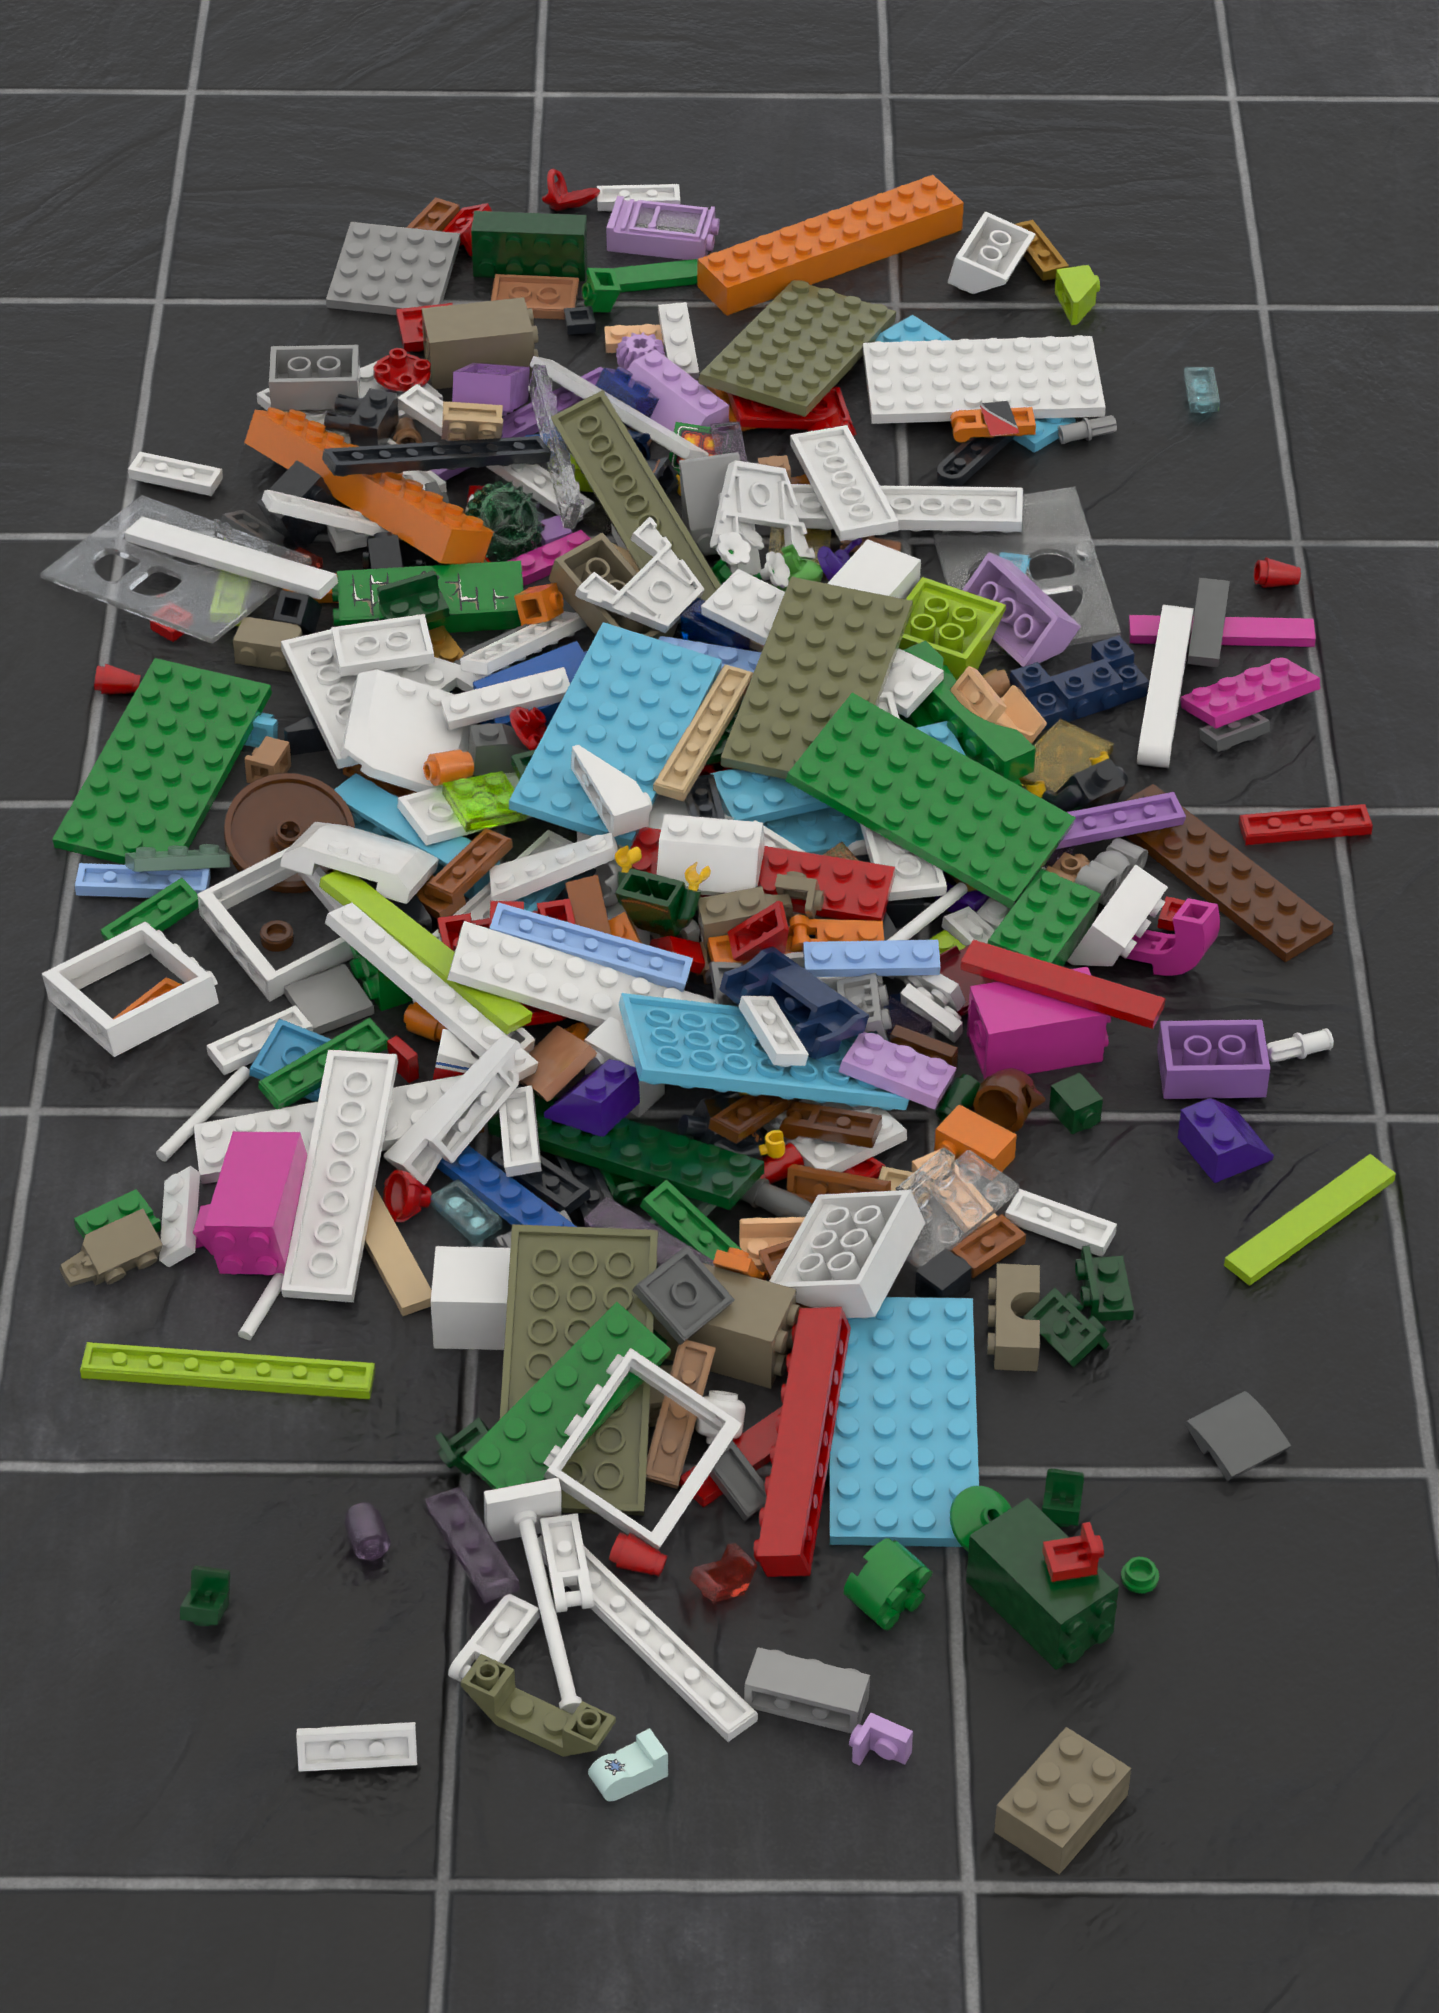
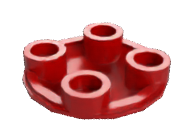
M394 348L390 350L389 355L378 360L373 366V376L377 383L387 389L406 392L416 384L421 387L427 384L430 379L431 363L426 359H420L417 356L407 354L402 348Z
M522 707L512 708L509 716L517 737L530 751L535 750L547 729L544 724L546 723L544 714L536 707H533L530 711Z

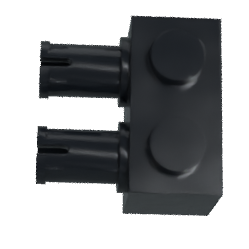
M369 388L363 398L338 394L334 404L336 413L329 411L324 419L325 430L349 434L350 443L359 447L386 445L399 423L397 393Z

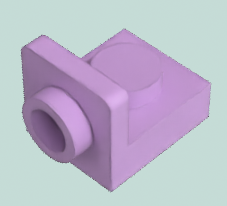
M870 1713L863 1726L858 1724L851 1734L849 1746L853 1747L852 1762L860 1765L868 1751L873 1750L884 1759L895 1760L905 1765L912 1754L913 1731Z

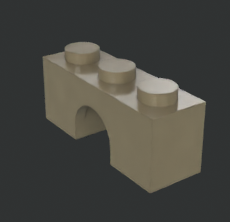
M997 1263L996 1278H989L988 1299H995V1305H988V1327H994V1333H988L987 1355H994V1370L1038 1371L1040 1320H1026L1019 1316H1025L1039 1302L1040 1265Z

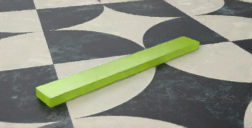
M338 870L320 878L319 887L343 906L351 902L506 1035L531 1022L533 1013L519 1002L447 980L455 952L361 878Z
M87 1342L80 1373L81 1378L370 1399L375 1376V1363Z

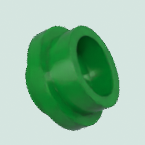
M1134 1557L1123 1566L1121 1581L1132 1592L1147 1593L1157 1586L1159 1572L1150 1559Z

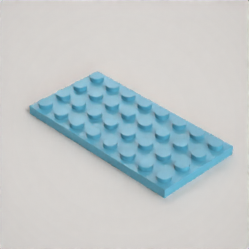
M603 622L509 800V809L590 836L609 833L571 769L572 746L580 745L635 780L642 792H646L649 795L653 806L658 796L656 791H653V784L721 670L722 660ZM640 829L614 837L617 845L624 847L628 845L631 848Z
M621 993L618 1005L639 1081L652 1085L661 1083L679 1085L688 1089L698 1087L713 1089L718 1092H744L753 1096L761 1094L779 1096L789 1100L798 1098L813 1100L818 1103H844L852 1107L862 1105L878 1107L883 1110L907 1109L909 1099L839 1072L843 1058L858 1035L842 1040L839 1051L817 1060L808 1057L805 1066L780 1067L773 1065L740 1011L739 1006ZM788 1021L792 1026L793 1030H795L796 1026L792 1024L790 1021ZM877 1031L868 1032V1033L878 1034Z
M886 1297L875 1317L847 1318L851 1331L829 1458L830 1545L875 1546L885 1538H889L892 1541L895 1539L903 1546L962 1547L955 1538L951 1528L950 1508L953 1500L961 1491L971 1486H979L973 1298Z

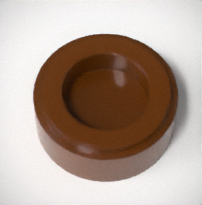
M280 920L266 923L260 930L262 946L272 952L288 949L294 942L292 926Z

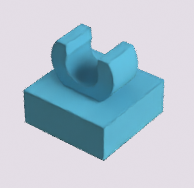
M261 713L260 716H257L253 721L254 728L245 745L259 748L266 736L278 739V720L274 719V715Z

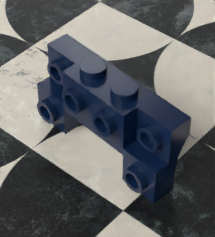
M1120 635L1092 644L1091 659L1094 661L1093 663L1051 677L1038 662L1010 671V686L1018 687L1047 722L1042 731L1145 697L1148 694L1150 681L1134 664L1135 653Z
M775 947L761 950L748 963L724 972L719 988L722 993L731 998L732 1002L737 1005L740 1003L741 996H773L787 1020L796 1026L794 1031L808 1052V1057L815 1060L838 1052L842 1040L864 1033L869 1014Z

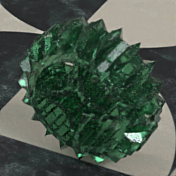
M501 480L496 481L493 486L490 483L486 484L482 490H477L474 493L473 499L467 504L469 509L465 512L467 516H474L483 520V525L487 528L489 526L485 517L489 521V529L494 531L486 557H490L495 553L497 562L502 561L505 557L507 560L516 559L518 556L534 550L536 544L542 540L543 536L540 533L544 531L546 526L541 523L545 514L537 512L541 502L533 503L531 501L533 493L525 495L523 493V485L514 489L512 481L507 482L505 486ZM510 515L511 518L507 521V524L504 523L499 527L498 525L503 521L502 519L505 520Z

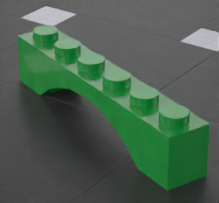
M927 641L903 650L943 670L944 658ZM945 678L921 703L930 713L933 720L938 722L947 721L946 726L955 735L958 742L981 765L1011 782L1034 772L1036 748L1018 730L997 725L970 712L950 692Z

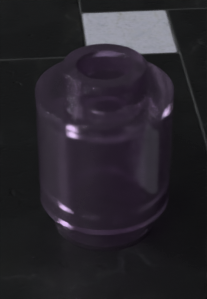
M370 1503L356 1504L347 1511L345 1528L356 1557L364 1560H376L382 1557L389 1549L391 1541L380 1511L375 1509Z

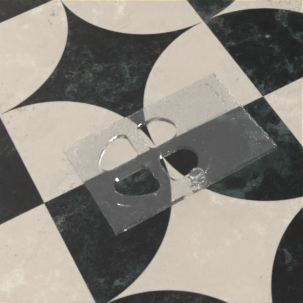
M1075 487L1023 494L1022 532L982 531L975 533L971 531L943 532L931 530L946 585L963 590L970 580V573L979 567L987 553L990 552L1011 561L1047 595L1068 591H1078L1082 594L1083 598L1079 608L1070 616L1081 627L1069 645L1106 640L1118 635L1121 637L1120 627L1096 555L1095 545L1092 542ZM1055 554L1069 559L1074 566L1075 572L1068 576L1036 580L1031 577L1027 563L1038 555ZM1083 556L1084 561H1081L1078 558ZM992 638L983 659L1010 654Z
M141 495L41 572L40 577L214 644L281 588L203 564L188 565L172 559L173 555L157 550H147L124 541V532L143 516L308 566L312 564V559L310 556L233 529L229 523L225 522L222 525L221 520L215 519L211 521ZM109 554L118 555L139 563L119 580L111 582L102 579L94 570L96 561ZM155 572H163L181 580L175 589L160 595L147 596L132 591L133 588Z

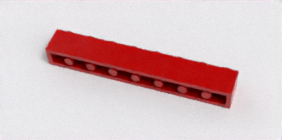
M842 1307L800 1308L798 1321L792 1326L793 1349L792 1353H788L786 1360L788 1378L787 1383H783L781 1388L782 1412L776 1417L777 1441L776 1445H772L770 1450L771 1475L765 1479L767 1498L765 1507H762L759 1513L760 1538L754 1542V1558L756 1562H760L767 1577L810 1576L851 1331Z

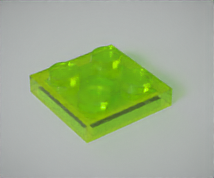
M503 771L443 783L442 794L465 832L527 819V815L509 809V800L515 789Z

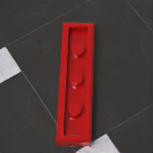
M1365 804L1239 815V826L1245 845L1372 834L1373 828Z

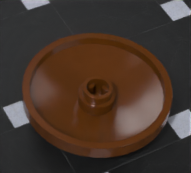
M294 773L269 775L247 785L231 802L224 824L226 851L230 854V859L234 866L241 872L290 847L314 822L339 824L355 828L353 816L343 798L333 788L320 780ZM319 865L325 873L335 871V869ZM298 873L268 888V890L281 893L311 891Z

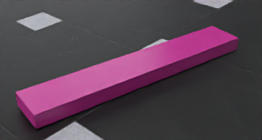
M1129 615L1130 643L1156 644L1161 616ZM1225 617L1221 645L1315 647L1314 619Z

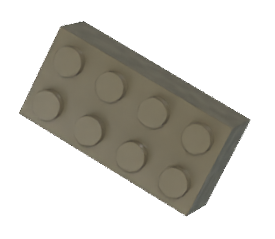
M603 532L555 559L548 580L551 583H557L558 590L564 599L595 635L602 623L605 622L655 639H659L660 636L673 638L679 621L664 633L575 596L577 588L593 572L597 573L619 591L637 574Z

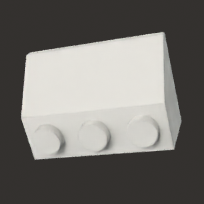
M984 212L956 255L947 283L971 294L1005 285L1033 241L1035 233L988 212Z
M664 814L659 838L657 875L683 881L686 886H689L684 873L687 868L698 862L696 871L699 875L706 866H709L711 869L710 877L699 884L698 889L701 890V895L713 896L758 887L765 848L763 822Z
M1135 864L1067 962L1072 965L1113 966L1120 955L1126 959L1137 944L1132 939L1133 936L1136 935L1141 938L1151 924V921L1146 919L1147 916L1150 915L1155 918L1165 904L1161 897L1168 887Z

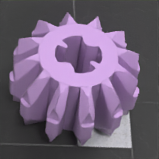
M644 332L641 335L632 333L631 337H622V342L618 343V348L616 349L619 369L626 372L633 360L654 350L659 351L665 356L662 340L656 339L654 334L647 336Z

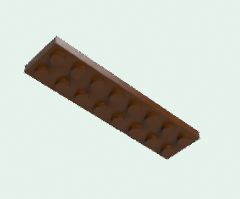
M1152 784L1124 801L1165 794V792ZM1183 806L1181 807L1186 815L1183 825L1126 836L1137 846L1146 849L1148 855L1209 903L1218 904L1220 912L1284 962L1289 961L1333 933L1334 924Z

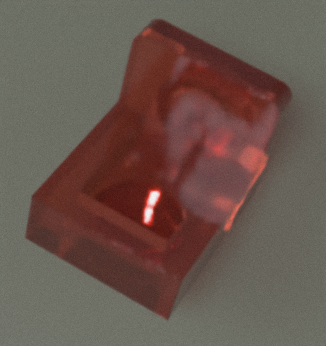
M736 1543L727 1545L721 1560L694 1567L689 1579L701 1590L706 1598L715 1603L744 1595L757 1569V1564Z

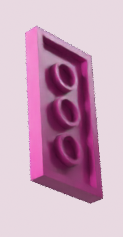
M1275 658L1269 664L1258 668H1249L1237 676L1222 678L1213 685L1194 689L1192 693L1180 697L1181 708L1212 727L1219 728L1321 689L1320 677L1289 661L1287 658Z

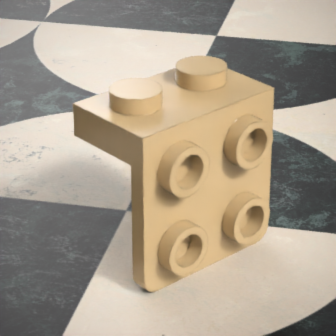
M443 401L441 439L460 441L501 438L503 405Z

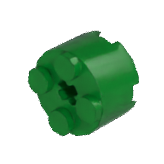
M885 1538L863 1556L868 1562L859 1575L856 1576L853 1572L850 1573L845 1583L843 1594L880 1627L888 1631L898 1621L900 1613L907 1608L912 1612L921 1604L925 1598V1594L921 1590L929 1581L933 1572L895 1539L892 1541L889 1538Z

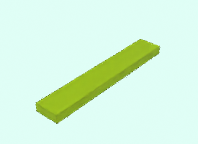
M1369 1154L1226 1256L1224 1266L1249 1286L1392 1184L1395 1181L1396 1173Z

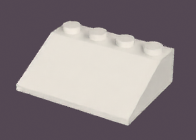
M911 1190L817 1195L769 1282L796 1289V1303L811 1308L842 1307L846 1318L875 1317L925 1225L924 1218Z

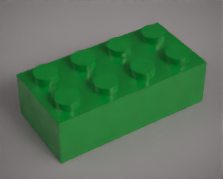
M1041 868L988 939L987 944L1063 967L1094 923L1101 893Z

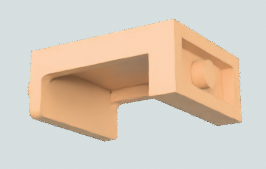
M968 666L950 689L956 699L970 712L989 722L1018 730L1031 744L1047 725L1044 718L1018 687L1012 685L1005 695L1000 698L979 671L973 667Z

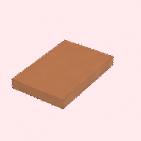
M495 274L491 301L524 297L527 309L532 308L534 318L564 320V308L576 307L579 278Z
M557 1025L529 1053L539 1062L536 1072L520 1080L519 1083L523 1086L532 1085L533 1092L548 1102L597 1056V1052L589 1044Z

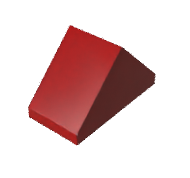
M776 901L727 931L733 960L737 962L752 960L761 950L775 947L785 954L789 928L783 902Z

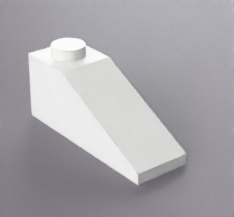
M580 745L572 746L571 769L609 833L612 832L613 836L616 837L647 827L649 824V813L652 811V802L646 792H642L637 782Z

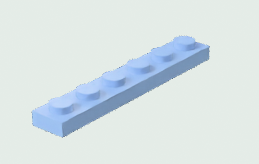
M499 902L489 928L577 956L636 978H644L648 982L660 986L676 988L681 992H684L693 961L691 957Z

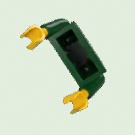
M627 845L619 849L615 853V861L622 867V871H618V888L615 892L619 904L625 909L637 928L659 934L660 937H677L682 928L689 926L697 911L701 890L698 889L699 884L710 877V867L706 866L703 868L700 875L696 871L698 862L687 868L684 874L689 886H686L683 881L632 869V865L641 859L639 847L629 850Z

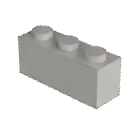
M758 1647L745 1681L744 1701L755 1710L852 1734L854 1728L861 1723L869 1699L870 1675L852 1668L844 1669L824 1664L816 1659H804L787 1655L779 1650H767Z

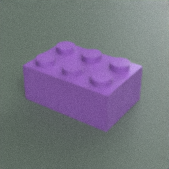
M472 363L453 372L452 402L503 405L502 416H506L507 413L513 412L514 409H520L521 405L528 402L530 367Z
M1262 1020L1160 1021L1157 1053L1164 1099L1266 1097L1270 1064Z

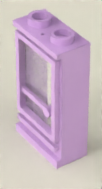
M617 196L606 227L607 251L682 260L697 259L698 261L699 258L707 256L708 251H713L714 235H718L720 219L715 218V207L712 206L708 210L706 207L644 200H638L637 202L634 199L628 201L624 200L623 196Z

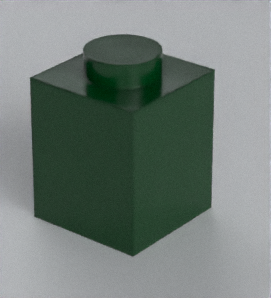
M1080 1072L1051 1085L1049 1109L1072 1135L1084 1129L1092 1128L1101 1122L1103 1098Z

